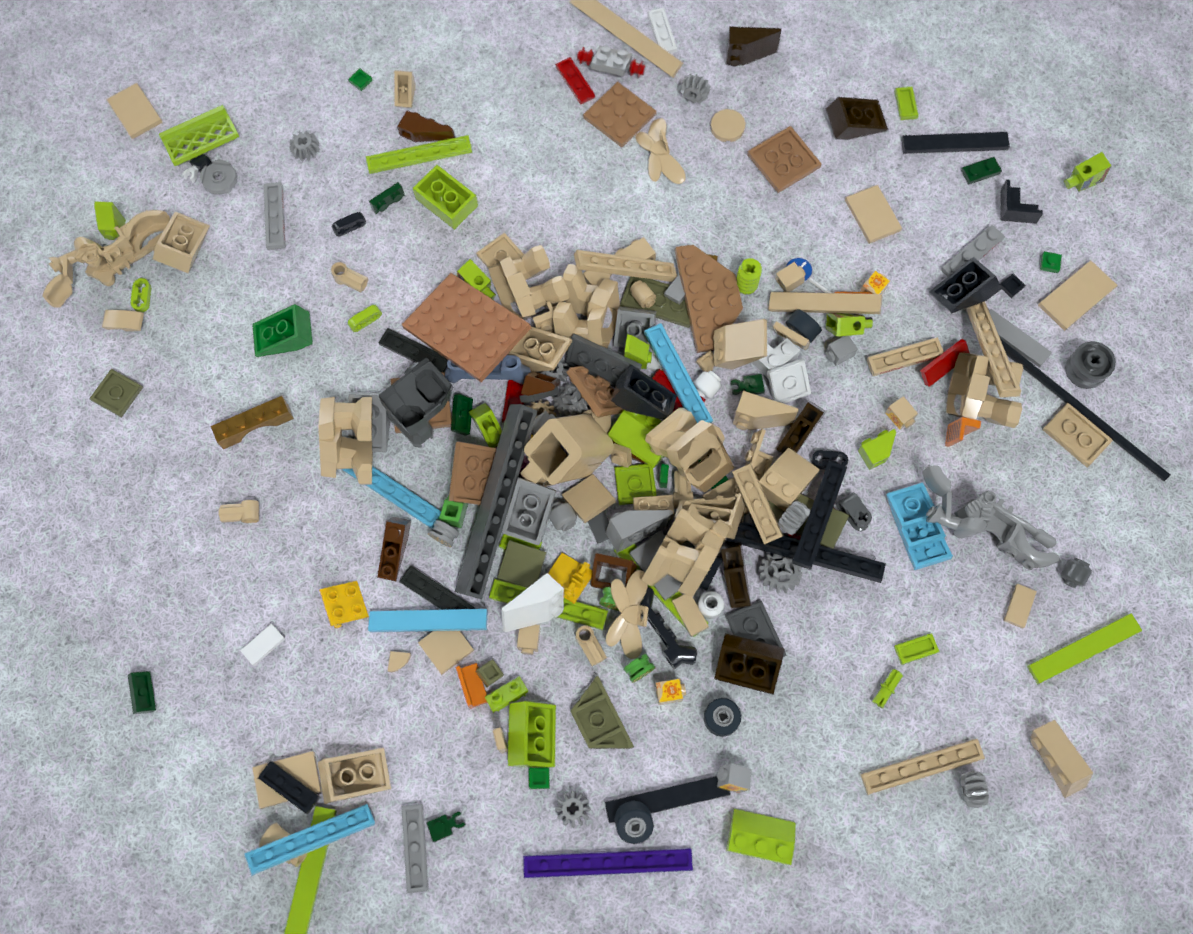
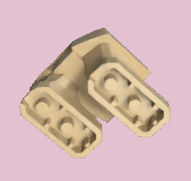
M542 245L531 248L521 259L512 260L509 256L488 268L502 306L523 320H527L535 315V310L541 307L547 308L546 302L550 301L552 307L557 306L558 302H565L570 299L569 291L561 276L552 278L541 285L528 287L526 280L539 276L550 268L549 259ZM510 303H516L522 316L513 311Z
M568 264L563 273V279L569 291L570 299L566 303L558 302L554 310L553 323L555 334L570 339L573 334H576L608 348L616 329L617 312L620 307L618 282L604 278L599 286L588 285L582 270H578L576 265ZM609 307L612 312V322L608 328H602L607 308ZM576 314L586 315L587 320H579Z
M959 353L948 390L946 413L959 418L965 417L975 420L977 417H984L989 423L1015 428L1019 423L1022 404L998 399L986 394L988 385L995 386L988 368L989 357ZM1010 362L1017 382L1020 384L1023 365ZM956 394L961 395L960 415L956 413L954 407Z
M335 397L320 399L318 428L321 476L336 478L337 469H353L359 484L372 485V397H362L356 403H338L335 401ZM353 430L357 439L343 437L342 431Z
M678 408L646 435L645 441L652 448L651 452L655 455H663L669 458L670 463L677 467L683 479L702 492H707L735 468L723 445L725 437L721 429L703 420L697 423L693 414L685 408Z
M686 500L641 581L654 586L666 575H669L681 582L679 592L693 597L713 564L730 527L721 519L715 524L698 514L695 504ZM688 540L696 547L693 549L681 544Z

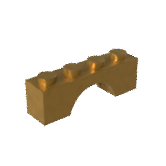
M279 396L211 426L217 443L224 450L242 442L246 434L264 426L277 427L294 418L283 396Z

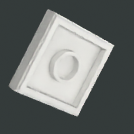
M802 358L767 371L774 401L785 404L811 394L806 365Z

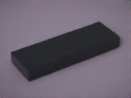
M271 760L258 777L259 780L305 814L310 813L321 797Z

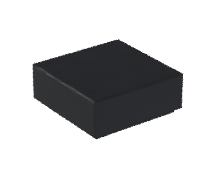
M1013 273L1000 283L1002 290L1011 299L1026 287Z

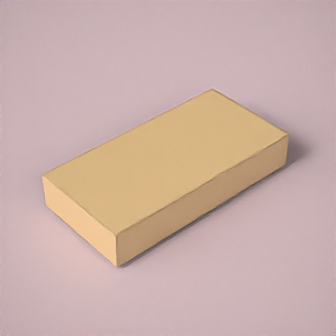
M1016 584L1004 621L1022 629L1025 628L1037 591Z
M684 594L672 601L691 637L709 628L693 597Z
M501 728L493 729L497 750L502 754L508 752L503 730Z

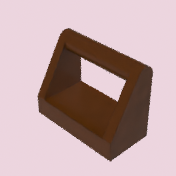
M532 371L526 375L521 394L530 396L552 391L561 384V381L558 378Z
M596 553L593 562L591 587L599 589L611 588V583L598 581L603 566L627 571L626 588L630 576L637 569V565L632 560Z

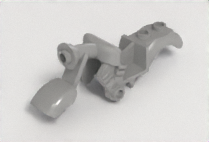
M937 465L929 466L922 471L927 486L936 495L942 497V507L940 504L936 507L932 506L926 514L928 517L926 522H937L953 529L955 537L960 539L977 535L983 531L992 532L999 539L996 547L1003 549L1009 557L1017 560L1028 570L1048 567L1059 562L1057 553H1043L1035 550L1028 543L1025 530L1032 534L1033 539L1047 549L1056 545V539L1044 530L1037 529L1024 519L1012 514L1013 506H1009L1008 510L1003 508L1002 504L1005 502L1003 499L996 503L997 497L994 492H983L979 498L970 500L966 506L954 512L955 516L951 515V481Z

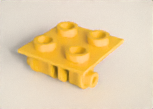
M561 553L548 574L564 588V598L575 604L591 580L593 570L589 569V563L584 562L581 564L566 554Z
M357 581L319 589L330 626L340 628L344 623L369 617Z

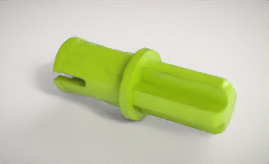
M896 669L890 672L885 682L880 684L881 688L872 700V703L877 704L882 709L884 708L891 694H895L894 690L903 677L901 672Z

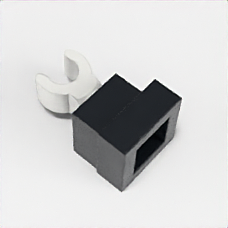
M204 154L192 158L189 161L192 167L185 170L183 176L187 179L189 175H192L190 180L194 183L197 180L198 172L201 173L206 165L207 167L211 165V160Z

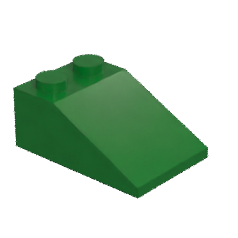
M296 304L252 324L256 357L298 351L313 344L310 312Z

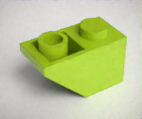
M895 429L889 432L884 430L877 435V438L873 440L868 438L861 443L858 452L869 470L885 463L890 457L896 436Z

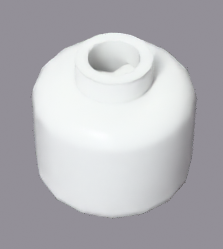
M704 371L693 384L700 396L710 399L720 390L721 379L712 371Z
M709 591L701 595L697 606L704 618L715 619L723 611L724 600L717 592Z

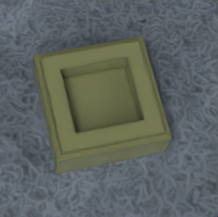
M493 659L475 671L486 687H489L504 676Z

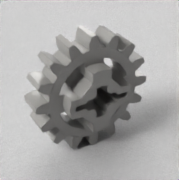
M567 382L565 387L561 386V391L556 394L557 397L553 398L556 409L560 414L564 413L566 417L570 413L574 416L576 412L582 414L581 410H588V403L582 398L581 393L573 383L569 384Z
M768 554L766 560L762 559L759 579L764 580L763 586H770L769 591L775 588L778 594L780 590L787 593L788 588L793 591L795 585L800 584V579L802 578V572L800 571L802 567L792 564L793 560L791 558L773 554V557Z

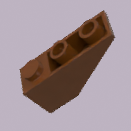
M408 110L397 126L399 135L413 142L442 141L455 138L454 129L449 125L440 124L432 118L428 119L417 112Z
M391 517L386 521L377 578L397 581L409 538L411 520Z

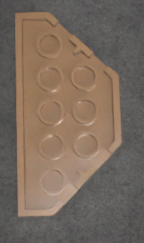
M694 245L675 247L674 251L685 293L684 298L696 353L714 351V330L726 325H732L743 310L736 274Z

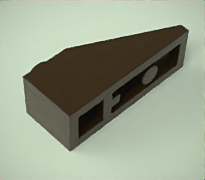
M812 401L807 402L776 450L783 454L790 448L798 453L827 411Z

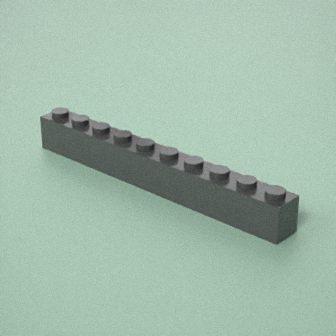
M511 404L509 406L454 592L481 600L483 598L525 455L524 448L529 441L537 410L522 404Z

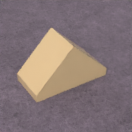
M395 70V106L412 108L416 88L413 72Z

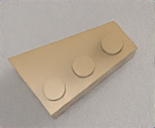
M742 493L735 494V497L723 498V496H717V499L705 500V498L687 500L695 504L698 514L715 524L721 519L730 527L726 538L735 539L745 508ZM680 501L676 514L674 516L675 519L679 514L681 508L683 507L685 501Z
M1053 720L1033 730L1031 744L1039 752L1064 798L1086 788L1093 775V771L1057 722Z

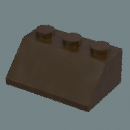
M725 633L714 679L774 695L785 648Z

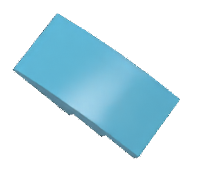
M920 483L887 493L886 496L893 518L914 570L952 559L953 555L945 541L946 535L941 524L926 522L928 518L926 514L934 504L924 484Z

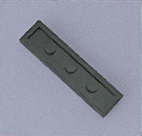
M389 328L386 329L378 342L380 346L415 363L421 362L427 357L441 373L445 372L448 367V359L438 352Z
M412 566L409 567L400 580L402 585L441 610L476 609Z

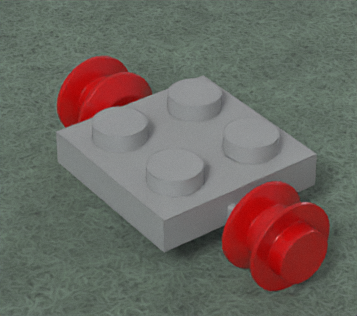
M599 46L595 55L592 49L587 52L585 47H583L582 50L578 51L577 55L580 65L586 62L587 66L591 64L590 69L624 76L626 71L629 70L631 76L635 73L640 78L641 75H644L646 69L643 60L641 63H637L636 59L631 62L632 53L625 50L611 49L608 46Z

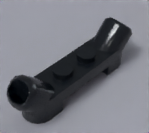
M647 587L644 598L639 605L648 607L647 621L667 647L662 655L673 669H676L681 664H695L697 649L677 644L674 632L670 628L667 630L663 625L665 621L658 612L655 614L652 610L654 591Z

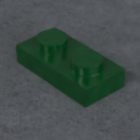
M994 156L964 166L961 172L968 185L997 176L1001 174L1002 169Z
M397 182L369 200L375 214L383 212L394 202H399L405 196L403 188Z
M461 394L454 395L451 420L452 432L464 436L470 435L472 417L469 411L473 407L472 398Z
M150 671L128 674L133 714L156 711Z

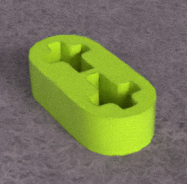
M138 278L132 285L131 306L137 312H145L150 306L152 287L145 278ZM142 284H144L146 287H143V288H142V293H141V290L139 289V287H142ZM140 300H142L144 303L140 304V306L138 307L137 304H139Z
M371 305L351 317L347 324L353 332H358L379 319L382 312L377 305Z

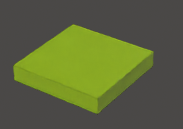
M648 464L631 465L628 468L624 466L614 467L619 505L633 504V498L657 496L653 467Z

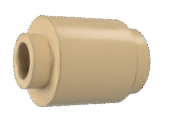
M635 282L630 288L631 295L642 308H650L655 303L656 295L645 282Z

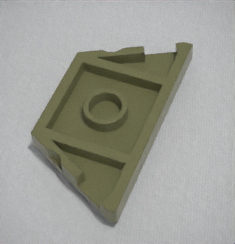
M596 676L570 711L588 748H634L599 676Z

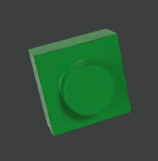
M1044 251L1041 257L1040 270L1059 273L1062 255Z

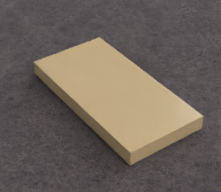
M1089 261L1041 301L1038 306L1065 331L1118 285L1096 264Z

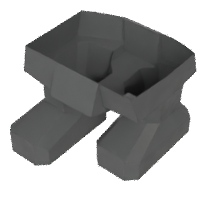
M426 357L423 361L416 362L407 368L405 375L379 394L381 404L387 410V416L414 447L421 448L425 441L433 438L434 431L429 424V420L442 411L447 401L450 402L454 387Z

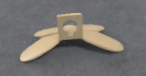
M663 118L656 119L651 123L648 134L639 132L636 135L638 144L651 152L648 164L650 179L654 182L658 181L662 172L671 182L682 184L686 178L685 172L677 160L669 154L668 142L665 137L667 131L666 121Z
M642 570L635 571L630 576L626 588L619 579H615L611 583L612 598L621 614L609 627L606 634V644L614 646L621 640L623 652L629 659L639 657L642 651V640L637 625L647 626L648 607L639 605L648 587L647 583L641 581L645 574Z

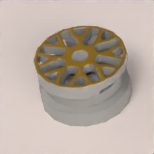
M436 520L433 524L434 528L429 530L428 535L437 542L447 547H452L454 544L453 540L458 537L459 532L448 524Z

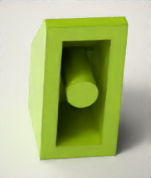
M95 201L94 208L98 231L105 239H117L119 234L115 227L118 226L120 228L125 225L126 219L113 202Z
M627 334L625 357L642 364L641 369H647V363H651L652 360L649 344Z
M483 403L469 411V414L487 445L495 448L498 446L502 429L490 407Z

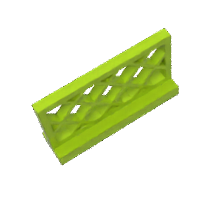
M223 105L159 133L174 166L240 137ZM216 130H221L219 134H214ZM227 131L233 132L229 135H225ZM200 137L204 138L203 142L198 141ZM210 139H215V141L208 143ZM188 145L187 149H182V147ZM194 146H199L198 149L192 150ZM178 153L183 154L181 157L176 158Z

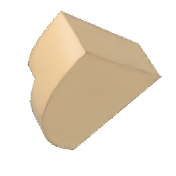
M711 350L696 360L697 365L703 372L713 370L714 356Z
M390 651L388 672H396L403 668L409 662L411 653Z

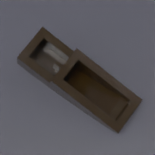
M742 543L724 545L721 548L731 608L751 606Z

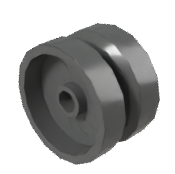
M1095 341L1085 342L1066 361V375L1074 385L1080 388H1096L1112 374L1115 369L1116 359L1111 349L1103 343Z

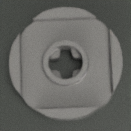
M215 160L208 167L207 165L203 167L200 173V180L205 190L209 193L217 195L228 194L236 185L237 174L229 162ZM219 175L222 176L220 180L215 179V177H218Z

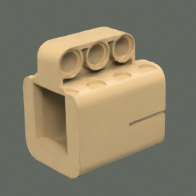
M590 414L549 419L526 444L524 453L528 456L530 463L521 472V475L525 480L545 487L588 477L612 453L614 449L613 441ZM561 444L570 454L569 456H567V454L563 451V449L561 448Z

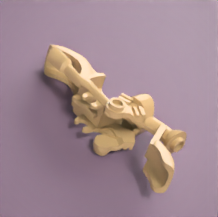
M146 210L141 212L122 227L118 228L116 226L115 229L119 237L111 245L104 247L88 238L77 237L74 241V251L60 257H49L51 262L48 264L55 272L59 271L61 274L55 276L47 284L43 292L44 299L50 306L60 308L66 299L72 295L73 289L71 284L73 283V263L75 262L87 263L88 266L85 273L89 277L95 278L103 285L112 286L115 283V274L122 275L121 270L125 267L130 269V264L155 251L156 243L162 233L151 239L143 248H141L142 243L149 235L164 231L170 221L169 215L162 210Z

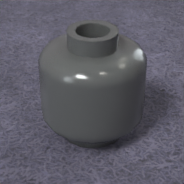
M1078 558L1068 560L1061 572V577L1065 579L1064 584L1072 588L1085 586L1092 573V570L1089 568L1090 564Z

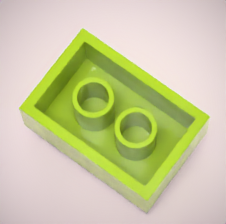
M439 165L431 169L412 188L415 199L454 230L478 207L476 194Z

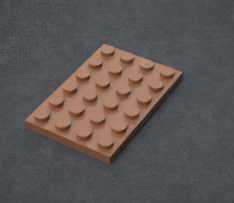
M452 273L440 283L402 324V327L410 334L481 383L531 329L528 322Z

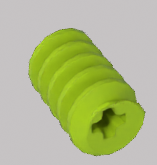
M747 258L743 260L738 268L737 286L739 292L744 295L752 294L758 288L762 266L756 259Z

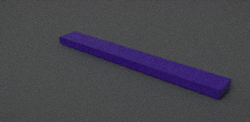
M692 849L523 856L524 878L693 871Z

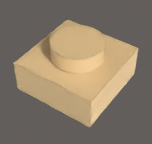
M614 443V449L611 453L612 463L628 468L632 464L631 449Z

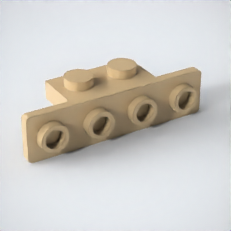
M764 429L752 435L750 441L752 443L751 449L745 455V466L752 464L758 480L767 472L773 460L772 456L759 451L766 432ZM738 484L733 491L734 496L735 494H741Z

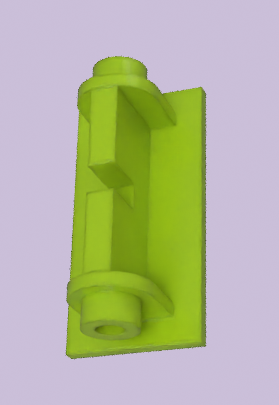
M519 676L485 696V699L493 713L496 711L500 712L501 709L509 705L510 701L515 702L521 697H525L529 691Z

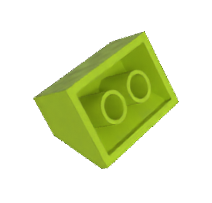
M624 410L608 433L611 440L621 446L630 448L633 455L653 468L665 457L651 452L652 448L645 441L646 435L662 421L658 418Z
M527 701L509 703L508 766L554 768L556 705Z
M734 808L726 851L784 865H792L796 822Z

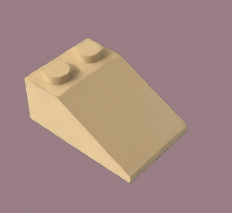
M174 212L156 243L153 260L189 273L210 225Z
M760 319L726 325L714 330V366L733 370L767 357V320Z
M531 327L507 355L519 357L521 363L529 367L531 372L554 371L572 343V339Z
M743 391L733 424L741 430L788 426L793 424L798 408Z
M788 448L767 470L759 482L767 500L785 512L793 502L797 501L820 469Z
M384 748L323 759L318 762L324 804L391 789Z

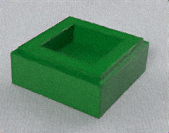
M359 68L348 81L357 89L363 91L373 79Z
M668 464L661 465L660 488H667Z
M549 767L529 768V790L550 789Z

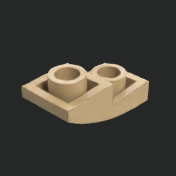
M105 310L102 328L107 330L122 329L126 332L141 331L144 313L126 310Z

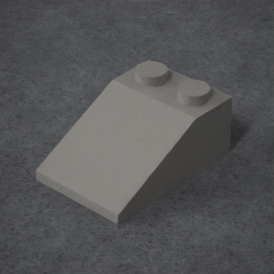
M350 393L349 403H356L362 397H372V452H387L391 420L387 416V410L381 404L379 398L381 393ZM349 430V438L357 439L353 430Z
M518 478L502 533L540 545L548 525L556 490Z
M672 510L626 511L622 514L617 512L611 516L605 534L618 553L667 528L673 512Z

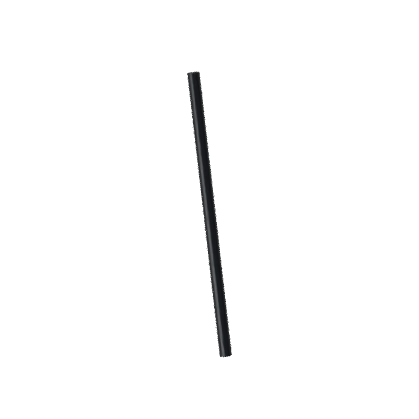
M1000 338L1006 355L1015 363L1022 364L1025 371L1065 403L1073 406L1162 481L1169 478L1170 473Z

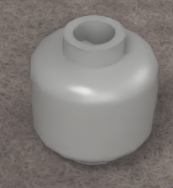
M559 501L552 505L549 519L555 529L564 532L576 525L577 515L569 503H561Z

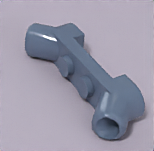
M506 355L485 379L513 380L523 385L526 375L531 370L521 363L519 357ZM447 361L448 367L445 370V377L449 382L455 384L461 379H475L451 361Z

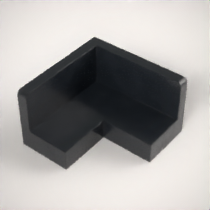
M1006 179L1001 188V221L1037 224L1043 215V210H1039V205L1020 203V188L1010 187V180Z

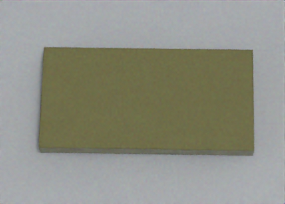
M630 277L620 306L657 311L656 318L690 328L685 298L679 305L664 296L665 291L670 286L669 284L653 279ZM635 282H645L656 295L655 303L650 308H642L631 295L630 288Z
M801 494L797 501L805 504L811 511L814 500ZM768 501L778 522L784 511ZM833 508L820 544L821 546L834 549L849 515ZM808 518L794 534L802 536Z

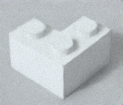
M788 338L775 349L767 343V357L751 363L769 380L767 371L795 361L798 358L800 349Z

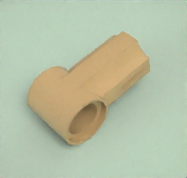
M342 262L334 263L331 267L332 276L337 284H344L360 293L366 288L368 277L347 268Z
M679 471L674 472V509L678 508L680 501L693 500L691 484L683 479Z
M244 500L241 504L220 505V521L222 523L238 521L257 523L259 522V502L256 500Z
M589 626L578 628L575 637L576 642L581 646L591 666L593 667L607 659L592 628ZM582 631H587L590 634V639L583 641L580 639L579 634Z

